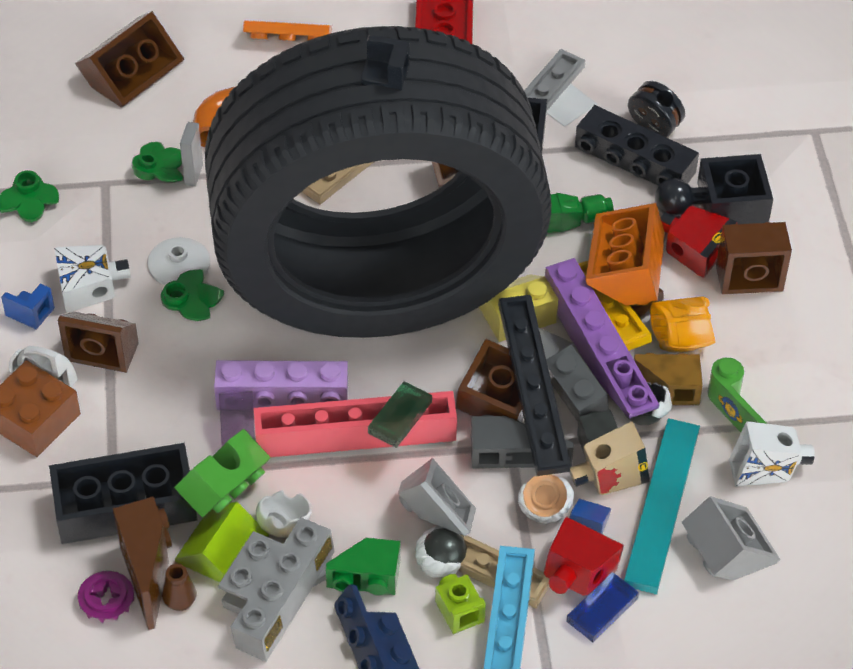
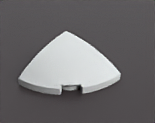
M28 346L24 349H18L9 361L10 373H13L28 360L70 387L78 380L75 369L68 358L46 348Z

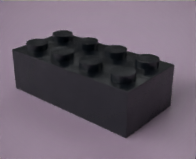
M185 443L49 465L61 544L117 535L113 508L154 497L158 509H165L169 526L198 521L197 512L174 488L190 472Z

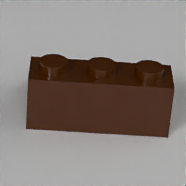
M153 11L137 17L75 64L91 88L122 107L185 59Z

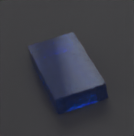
M612 572L567 615L566 622L590 641L594 642L638 600L639 592Z

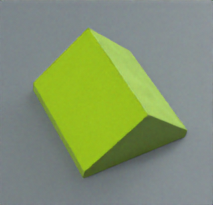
M238 502L229 503L218 514L213 509L202 518L176 556L175 563L221 582L252 532L254 531L268 538L269 534L260 527L258 522Z

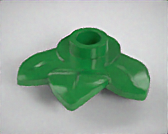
M149 142L140 148V154L132 159L131 166L134 175L142 180H153L155 178L164 182L183 180L182 173L177 169L182 166L181 150L178 148H164L161 142Z
M30 170L22 171L16 175L12 187L1 193L0 212L5 213L17 210L18 215L24 221L35 222L42 217L45 205L59 202L58 190L54 185L43 183L41 177L36 172Z
M198 269L186 271L177 280L167 283L160 297L163 306L167 309L178 310L184 318L189 320L204 321L211 317L209 308L214 307L221 301L224 296V290L203 283V270Z

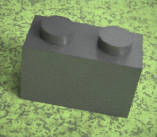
M572 344L546 359L552 386L577 422L579 421V416L590 412L609 410L606 392Z

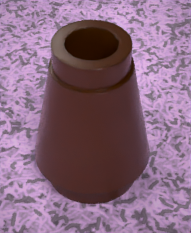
M172 564L166 569L162 599L171 609L183 611L193 604L197 591L186 568L181 564Z

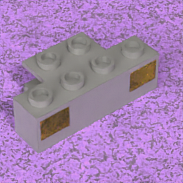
M300 517L284 544L254 531L252 532L218 585L219 589L226 591L222 599L223 607L238 613L230 627L236 649L267 662L316 583L319 574L335 552L331 529Z

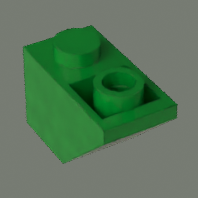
M364 538L326 563V588H334L343 592L348 585H356L359 591L369 592L373 595H395L400 566V541Z

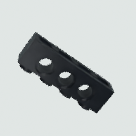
M594 105L576 126V148L659 186L663 181L670 178L682 179L689 183L696 174L699 152L599 106Z

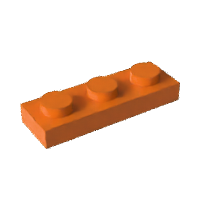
M244 20L243 32L251 33L250 38L268 39V34H279V40L296 41V35L307 36L308 41L332 33V26Z

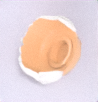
M552 474L536 475L521 487L518 494V504L521 511L529 519L547 524L560 520L568 512L573 504L574 491L570 483L562 477Z

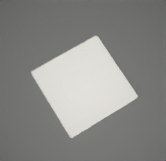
M570 84L546 113L563 126H567L588 112L594 105L597 106V103Z

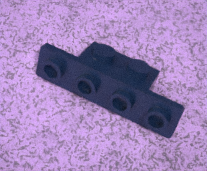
M348 585L334 603V607L359 669H419L396 612H367L357 586Z

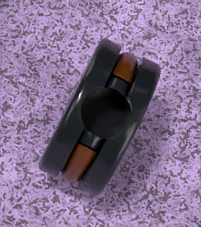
M656 81L644 82L628 100V109L634 121L638 125L664 137L671 135L685 118V108L679 97L670 88Z

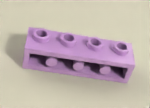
M216 360L214 382L217 410H253V408L348 400V361Z

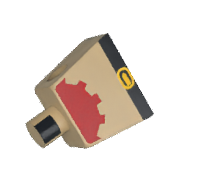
M633 422L627 423L586 443L583 446L586 462L573 466L570 469V475L575 487L593 481L598 493L601 495L650 482L646 448Z

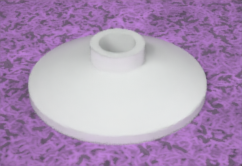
M184 237L171 238L159 243L148 257V269L151 276L163 285L177 280L182 273L190 270L201 269L205 276L210 267V256L204 245L196 240Z

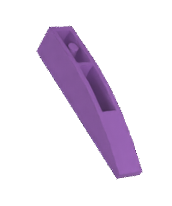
M572 258L547 266L545 277L559 299L557 316L583 360L612 400L629 419L659 409L660 404L594 290L587 285L586 276L576 259Z

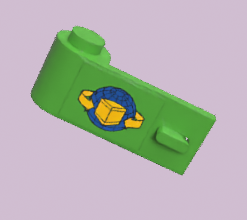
M721 358L713 363L707 391L710 401L740 432H742L746 422L767 424L740 396L744 378V367L733 358Z

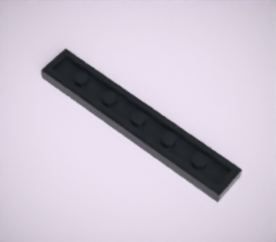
M531 295L499 298L498 306L536 475L543 476L570 472V459Z

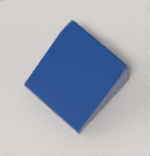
M579 499L570 514V519L603 534L611 508Z

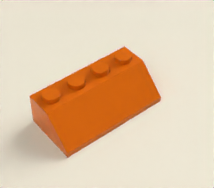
M656 203L598 213L595 217L585 279L588 286L625 306L635 304L646 305L652 301H658L665 233Z

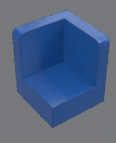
M41 283L32 294L22 291L18 296H14L5 292L1 296L5 316L36 330L55 308L51 288Z

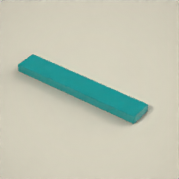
M670 418L667 420L624 578V587L653 594L658 593L700 425Z

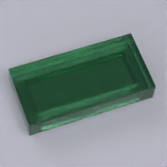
M403 381L368 426V434L397 448L432 403V395Z

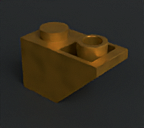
M646 353L634 355V361L646 382L651 383V385L657 383L668 388L672 405L700 404L703 387L700 354Z

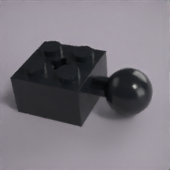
M761 154L701 158L697 181L698 187L691 188L682 179L670 178L663 181L655 192V203L661 213L667 212L675 217H680L688 207L703 204L704 210L737 221V224L769 222L773 204V195Z

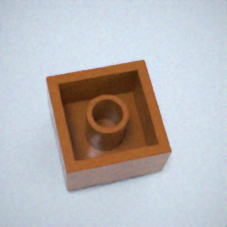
M28 360L0 384V434L35 457H38L81 415L76 390Z

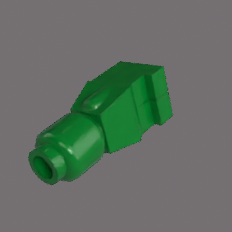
M562 193L551 194V218L547 233H563L581 226V220L586 224L595 223L596 214L614 211L611 197L605 198L601 194L584 196L579 202L577 196Z

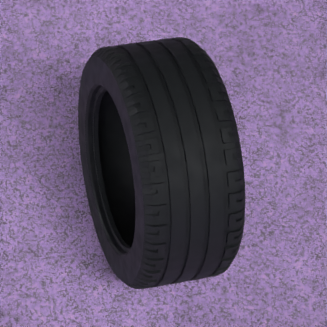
M402 26L361 27L333 32L300 43L273 56L267 62L259 65L257 69L251 71L246 78L242 79L237 87L230 91L229 96L223 100L222 106L218 108L209 128L205 145V170L213 243L219 267L229 285L251 307L272 319L294 328L336 337L371 338L416 332L441 325L482 306L513 283L525 271V268L531 264L533 258L536 257L549 229L552 205L551 193L535 121L526 93L513 73L499 59L492 57L488 51L482 50L481 47L470 44L467 40L458 39L456 36L446 35L443 32ZM369 35L410 42V66L402 90L375 84L363 85L361 83V76L367 60V39ZM399 159L425 160L440 163L459 171L450 181L429 195L407 204L383 210L355 213L333 212L310 207L294 200L299 193L319 179L337 171L365 163Z

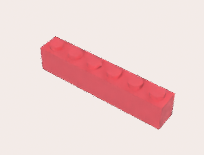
M453 391L253 408L256 442L270 457L456 441L457 414Z

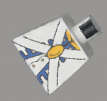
M103 245L54 248L66 313L112 299L115 296L113 280L131 277L128 259L109 262L106 247Z
M746 422L729 458L735 486L787 482L790 480L797 465L813 464L815 452L812 445L799 444L796 430L793 427Z

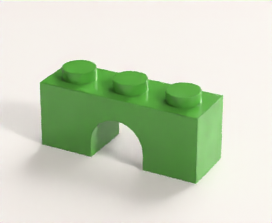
M243 428L229 439L213 456L209 455L196 465L174 488L202 518L213 509L218 514L233 499L235 500L249 487V484L250 486L253 485L265 473L262 466L271 457Z

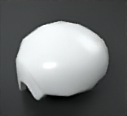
M283 490L276 492L272 496H264L256 507L257 521L260 527L268 534L280 538H287L300 517L309 520L312 513L311 503L303 494L298 493L295 497L290 498L285 496Z

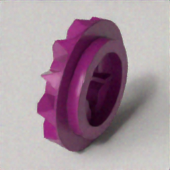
M101 571L89 576L81 584L78 591L80 610H83L89 619L94 617L102 623L105 619L110 618L117 621L120 614L123 612L129 613L130 605L134 601V589L131 581L123 574L115 571ZM110 588L112 598H109L108 603L103 605L101 597H104L105 592Z

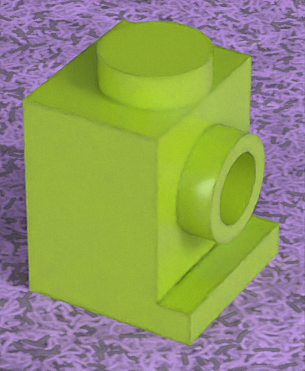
M450 574L440 580L439 585L435 587V602L453 634L485 622L486 603L483 598H480L467 574L459 578L456 574Z

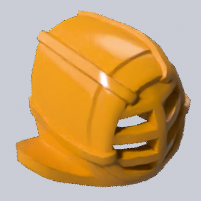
M701 296L651 303V326L661 350L683 353L715 343V336L710 321L711 315L708 311V306L710 305L708 298Z

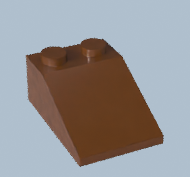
M154 497L113 508L119 546L148 630L154 629L156 626L165 573L169 564L167 548L172 547L167 529L169 528V522L165 509H158Z

